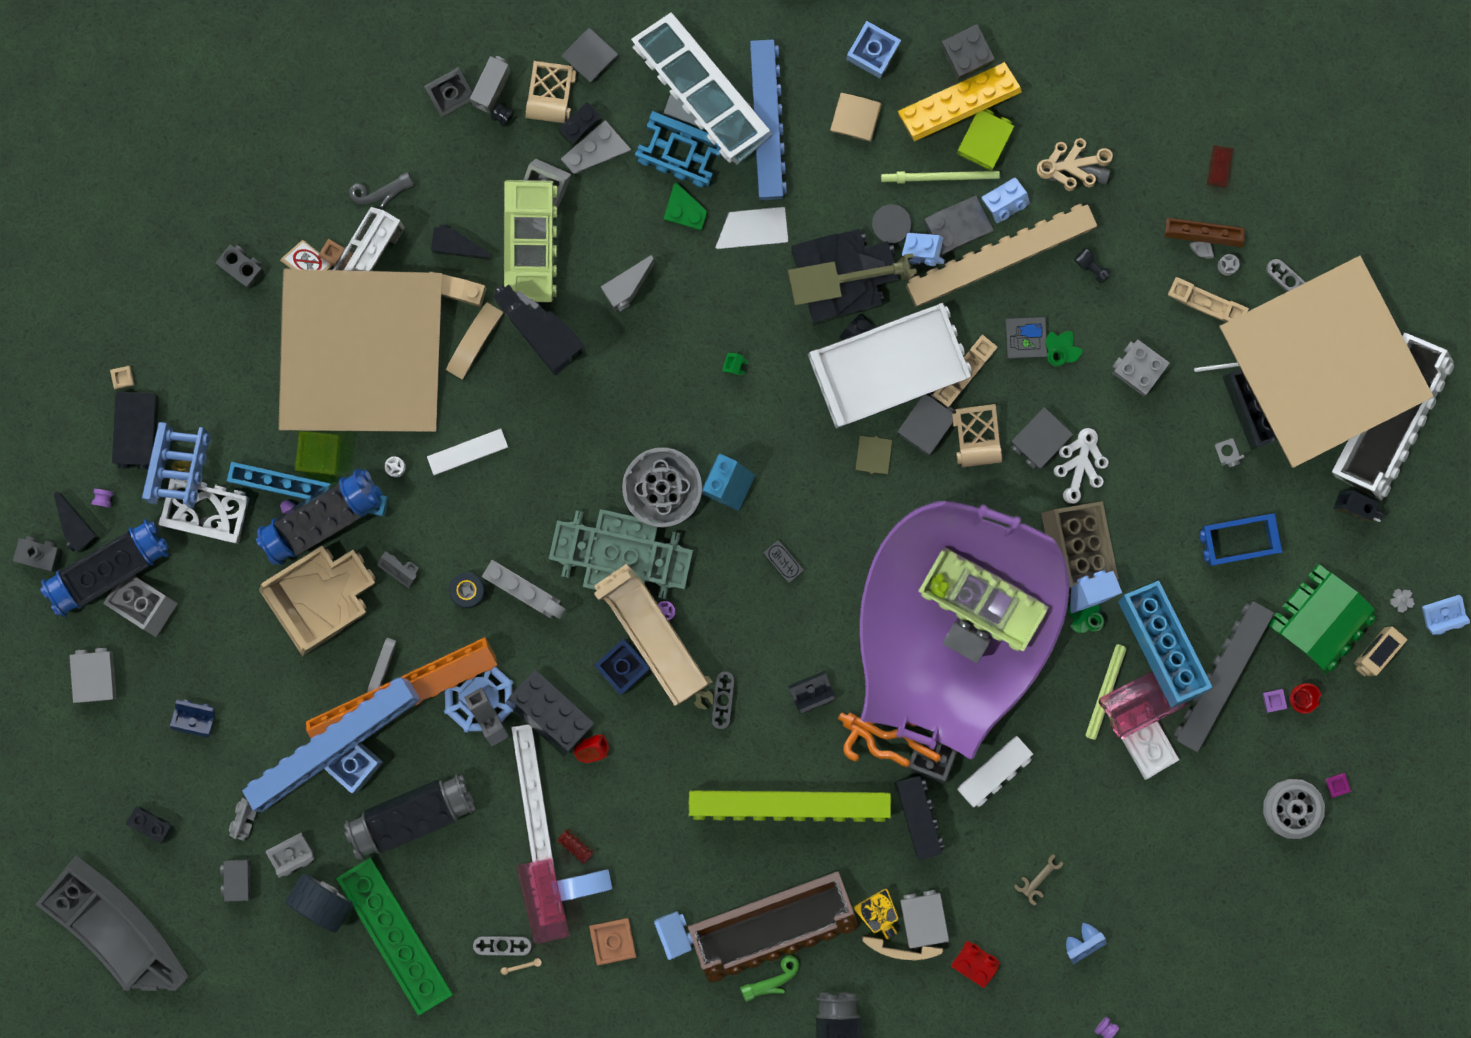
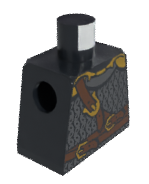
M1340 490L1333 509L1361 521L1375 520L1380 522L1384 516V511L1378 509L1379 503L1353 490Z

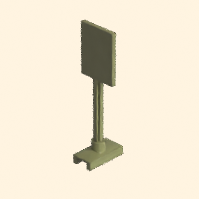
M913 253L905 254L898 263H892L891 266L841 275L837 274L835 262L788 270L794 305L842 297L840 283L889 274H901L902 280L910 279L917 273L916 269L910 270L911 265L909 261L913 258Z

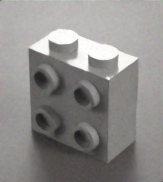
M1136 340L1135 343L1130 342L1125 348L1126 355L1123 359L1119 357L1112 367L1115 370L1112 374L1142 396H1145L1169 365V362L1141 341Z

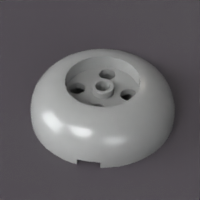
M654 448L638 455L628 466L623 478L622 491L628 509L637 519L654 527H670L683 522L695 511L701 498L702 482L697 467L686 455L671 448ZM671 473L676 476L673 482L667 479V476ZM654 475L656 481L649 483L647 480L648 476ZM660 485L666 486V490L664 492H660ZM671 493L677 495V500L674 502L669 500ZM656 495L658 500L655 503H651L649 497Z

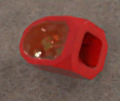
M595 735L585 739L575 747L574 756L578 761L585 763L601 760L607 757L609 751L608 741L604 735Z

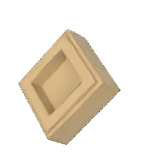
M131 366L110 370L115 390L135 386Z

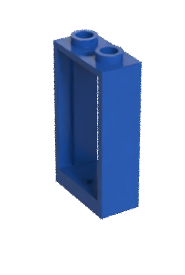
M1275 513L1203 526L1202 531L1199 532L1201 543H1205L1206 548L1203 551L1204 560L1208 562L1209 566L1282 553ZM1265 521L1270 550L1221 559L1215 558L1210 530Z

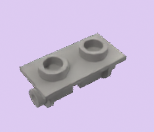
M242 798L241 802L237 803L235 820L229 826L230 836L236 839L238 835L237 839L243 841L248 838L252 824L247 823L246 819L254 821L257 812L253 811L250 804H248V800Z

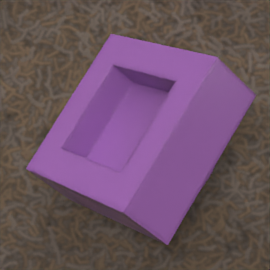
M1283 689L1262 693L1266 713L1287 709Z

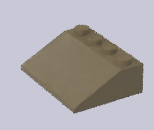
M1103 501L1041 513L1046 536L1056 542L1065 558L1069 576V589L1078 584V579L1088 576L1089 579L1094 578L1093 574L1105 570L1106 573L1114 571L1116 579H1119Z

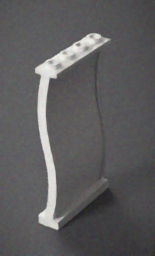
M940 303L844 341L809 352V360L835 428L842 427L971 377L970 373H972L970 364L964 360V348L961 343L958 344L957 330L954 325L951 326L949 321L951 316L947 306L944 307L943 303Z

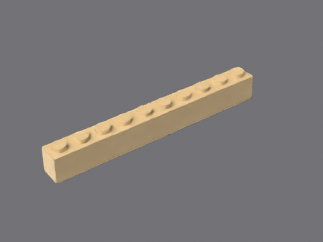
M1082 204L1076 205L1071 208V212L1064 214V212L1058 213L1049 222L1042 220L1036 223L1035 228L1031 230L1024 228L1018 231L1017 236L1013 238L1006 236L1000 239L999 244L995 246L988 244L982 247L979 253L974 254V252H970L964 255V259L956 262V260H952L945 264V268L929 270L927 276L922 278L919 275L909 279L910 283L907 284L906 288L915 308L1094 230L1097 224L1088 204L1082 206Z

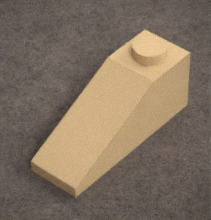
M442 274L441 296L481 307L487 289L485 285Z

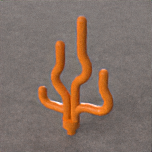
M841 713L838 719L843 722V727L852 731L843 747L845 756L850 760H859L858 754L852 752L851 748L860 735L866 739L868 749L875 757L891 759L904 767L910 765L908 759L895 752L878 750L872 736L874 734L882 739L897 738L896 733L898 729L886 732L874 726L873 724L875 723L863 722L861 718L852 713L848 715ZM905 738L909 746L934 761H940L941 756L938 753L919 744L917 741Z

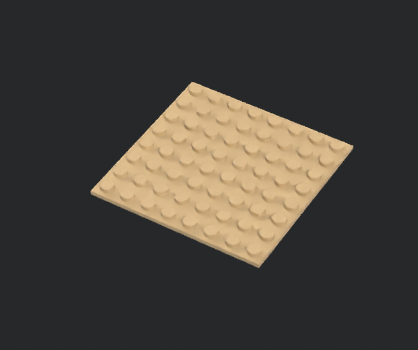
M1361 256L1219 326L1292 468L1434 397Z
M283 269L279 430L436 432L442 273Z

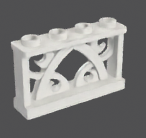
M170 479L168 490L186 489L187 480ZM201 482L198 490L204 492L198 493L197 502L208 498L219 512V515L209 517L203 527L199 526V518L194 510L185 504L179 503L174 498L165 499L162 516L159 521L160 526L239 544L250 499L245 496L246 492L234 490L233 493L226 492L225 487L215 485L214 489L207 487V483ZM215 494L226 497H224L222 501H220ZM236 500L239 504V510L235 514L227 515L226 511L234 508V506H228V501ZM173 502L179 508L170 520L168 517ZM186 511L193 515L191 522L186 521V516H189L185 514ZM237 518L234 534H230L229 519ZM221 519V522L217 521V528L211 526L213 520Z

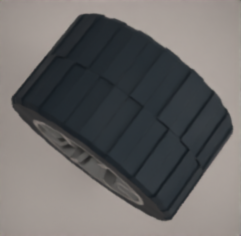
M307 874L301 875L285 901L293 910L333 933L338 932L354 906L353 902L340 894L336 888L324 881L320 882Z

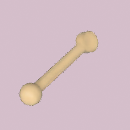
M537 958L530 963L511 968L503 967L501 974L507 975L508 972L534 965L538 967L542 961Z

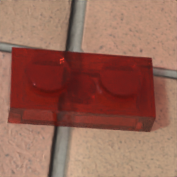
M1212 146L1206 185L1227 187L1233 148Z

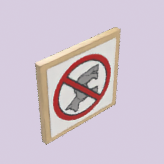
M303 240L280 260L290 269L328 270L333 266L318 257L319 252Z

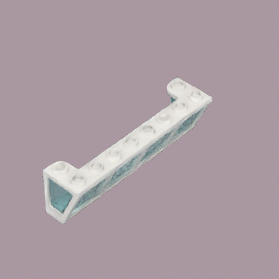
M669 13L631 39L635 44L633 46L634 50L643 59L647 58L645 63L652 71L654 69L658 71V79L664 85L668 83L672 88L669 92L676 100L680 98L683 101V109L689 115L693 113L697 118L694 122L701 130L704 128L709 133L707 138L713 145L717 143L722 148L719 152L729 163L733 161L738 165L773 135L672 13Z

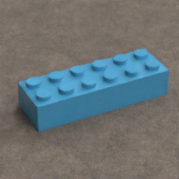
M1156 581L1125 594L1118 603L1170 707L1174 708L1206 694L1212 688V685L1160 582Z

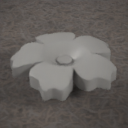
M1394 590V598L1390 599V605L1394 608L1398 606V612L1403 613L1407 610V607L1412 608L1415 604L1413 598H1410L1413 593L1410 590Z

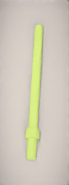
M905 171L897 172V174H881V182H897V184L905 183V181L1000 178L999 171L905 173Z

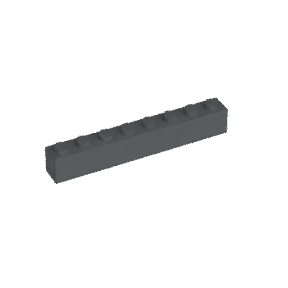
M1251 601L1249 604L1245 603L1240 612L1242 614L1240 621L1236 620L1231 628L1233 634L1230 639L1226 638L1221 648L1224 650L1220 656L1217 655L1212 663L1214 668L1211 674H1206L1212 688L1206 694L1193 699L1195 703L1192 708L1188 707L1183 716L1185 718L1183 725H1178L1174 732V736H1176L1174 741L1194 752L1199 751L1274 612L1254 601Z

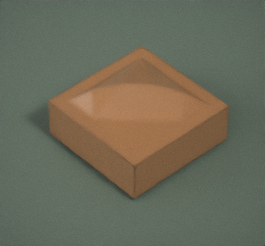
M328 239L318 257L335 267L345 248Z

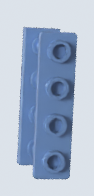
M159 422L142 496L149 504H157L160 497L183 499V504L189 508H194L198 500V486L202 482V468L207 459V446H209L211 441L210 433L205 428L199 427L198 435L174 432L173 428L167 423ZM173 440L195 442L194 454L169 451L170 443ZM168 459L192 461L190 472L165 470L166 461ZM164 478L187 480L186 490L183 492L161 489L162 480Z

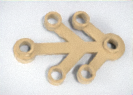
M1078 138L1075 140L1074 147L1064 162L1056 163L1058 158L1064 155L1067 150V145L1064 142H1058L1050 158L1038 163L1037 173L1044 179L1054 178L1064 184L1066 190L1073 191L1077 184L1076 180L1072 177L1068 178L1059 172L1066 170L1083 180V184L1086 187H1092L1096 181L1095 176L1082 171L1078 167L1094 164L1107 166L1111 163L1113 155L1109 149L1103 148L1098 151L1096 156L1075 159L1079 152L1084 151L1086 147V141ZM1082 143L1083 147H1078L1076 144ZM1058 147H1063L1064 150L1060 151ZM1105 157L1107 161H1102L1100 158ZM1048 168L1050 171L1045 172L1043 169ZM1090 178L1093 180V182L1089 183L1086 181V179ZM1072 182L1074 185L1068 186L1067 183Z

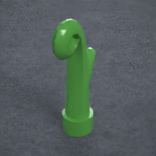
M789 955L782 959L781 967L785 973L751 985L741 986L740 989L745 1001L755 999L754 997L764 994L785 993L784 989L776 987L788 982L799 971V961L797 958ZM787 962L793 963L791 969L786 967Z

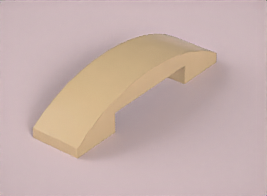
M1178 277L1175 278L1168 293V296L1224 322H1229L1247 313L1249 308L1238 303L1229 302L1197 288L1194 284Z
M486 302L452 356L446 368L447 371L462 380L464 379L475 357L504 312Z
M982 335L964 356L965 362L970 364L972 373H970L971 377L936 390L933 396L946 407H949L997 349V346Z
M862 937V941L873 950L897 959H927L942 954L943 951L942 948L933 946H922L921 953L882 947L883 939Z

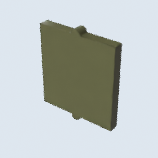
M860 436L855 470L870 472V474H888L892 440L881 439L878 436L874 438Z

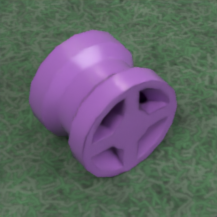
M94 489L95 499L92 500V505L111 508L112 503L110 501L114 492Z
M668 601L658 604L667 620H671L675 615L674 606Z
M1105 1017L1095 1028L1094 1032L1102 1035L1103 1038H1112L1118 1031L1119 1026L1113 1025L1110 1019Z

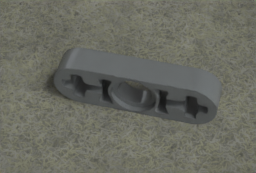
M721 672L716 678L712 723L718 729H724L730 723L734 677L729 672ZM724 675H728V679H731V683H727L726 689H731L730 693L725 691L718 692V688L722 689L723 683L719 682V679L723 678ZM722 694L727 695L729 698V703L726 706H720L717 702V698ZM716 707L719 709L728 708V713L724 712L723 714L727 722L723 723L722 726L715 722V718H718L720 715V711L716 712Z

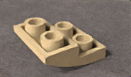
M841 93L830 130L834 133L849 135L856 139L871 141L882 104L866 98Z

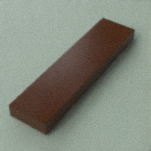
M1166 218L1165 237L1236 247L1244 246L1245 228Z

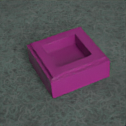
M1345 773L1325 779L1331 798L1351 792Z

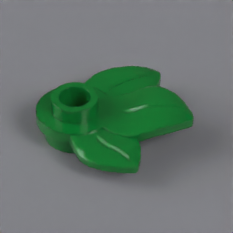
M1072 331L1063 332L1059 336L1053 332L1048 334L1045 345L1048 349L1047 360L1052 366H1061L1065 362L1073 363L1082 355L1083 350L1073 346L1074 337ZM1055 353L1059 354L1058 360H1055L1053 358V355Z
M1099 604L1073 614L1070 611L1071 605L1068 606L1069 616L1074 620L1070 628L1075 632L1085 633L1088 630L1097 632L1104 626V619L1099 614ZM1091 620H1095L1097 624L1092 625Z

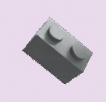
M250 860L223 861V865L220 866V875L224 877V885H221V897H224V901L251 900Z

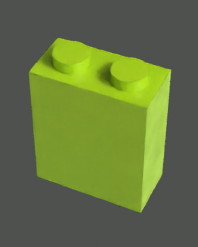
M984 109L976 113L957 154L992 171L1014 126L1011 125L1012 122L1004 117L999 119L993 116L994 113L992 111Z

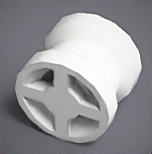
M390 457L384 466L387 474L392 477H400L406 469L404 461L399 457Z

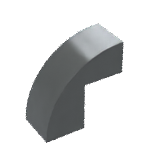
M482 687L464 697L491 747L509 737Z

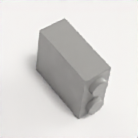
M490 56L470 97L474 107L489 114L492 113L511 73L505 59L496 56V58Z
M107 648L95 649V653H87V650H77L75 655H70L73 703L117 699L113 652H107Z
M935 890L924 891L923 896L917 897L915 893L904 895V899L900 900L909 948L949 941L940 893H935Z

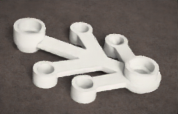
M1091 428L1081 430L1076 441L1059 449V455L1063 458H1068L1072 455V451L1081 447L1078 456L1054 468V474L1057 477H1064L1067 471L1076 466L1071 487L1067 488L1063 493V498L1067 503H1077L1080 500L1081 493L1079 487L1084 469L1092 487H1101L1103 485V478L1097 476L1087 457L1090 450L1097 468H1106L1108 466V459L1102 457L1096 445L1098 440L1097 433ZM1088 434L1091 436V440L1089 442L1086 440V436ZM1065 448L1068 450L1067 455H1064L1063 450ZM1100 459L1104 461L1103 466L1099 464ZM1060 467L1063 469V473L1061 475L1058 473V469ZM1095 478H1098L1099 480L1098 485H1095L1094 483ZM1072 492L1076 493L1075 499L1071 497Z

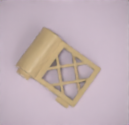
M534 61L526 106L527 119L565 123L570 118L571 108H567L570 85L575 83L576 71L573 70V66ZM537 67L546 68L549 74L540 79L537 75ZM560 70L568 71L567 78L561 82L555 76ZM553 77L558 84L549 90L543 82ZM539 85H542L547 91L542 96L533 95L534 89ZM561 87L565 92L564 99L555 98L552 92Z
M996 405L956 409V413L952 414L953 426L958 427L960 452H956L957 463L961 464L962 468L1001 463L1002 455ZM992 410V418L987 423L979 417L983 411ZM970 413L974 418L966 425L961 421V414ZM977 419L985 425L979 434L970 428ZM989 428L994 432L995 439L985 440L981 435ZM969 430L976 437L972 442L964 443L963 436Z

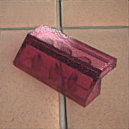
M1153 671L1099 698V705L1110 716V727L1120 739L1188 706V702L1171 708Z
M547 858L516 865L534 943L570 937L552 859Z

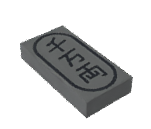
M779 540L763 552L788 583L804 571Z

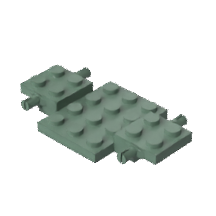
M602 509L599 511L596 528L586 527L581 524L584 512L580 511L579 515L577 510L573 522L557 520L549 560L558 561L564 565L562 577H565L566 573V578H569L571 567H585L587 570L583 587L596 590L594 586L627 564L644 584L645 581H649L661 586L658 598H662L663 594V599H666L668 588L685 589L693 550L685 549L678 545L681 533H677L675 540L676 532H672L670 543L655 542L657 527L645 524L634 516Z

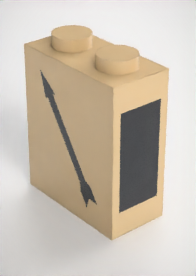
M1384 627L1354 662L1357 666L1356 670L1364 677L1366 675L1377 676L1407 639L1394 627Z

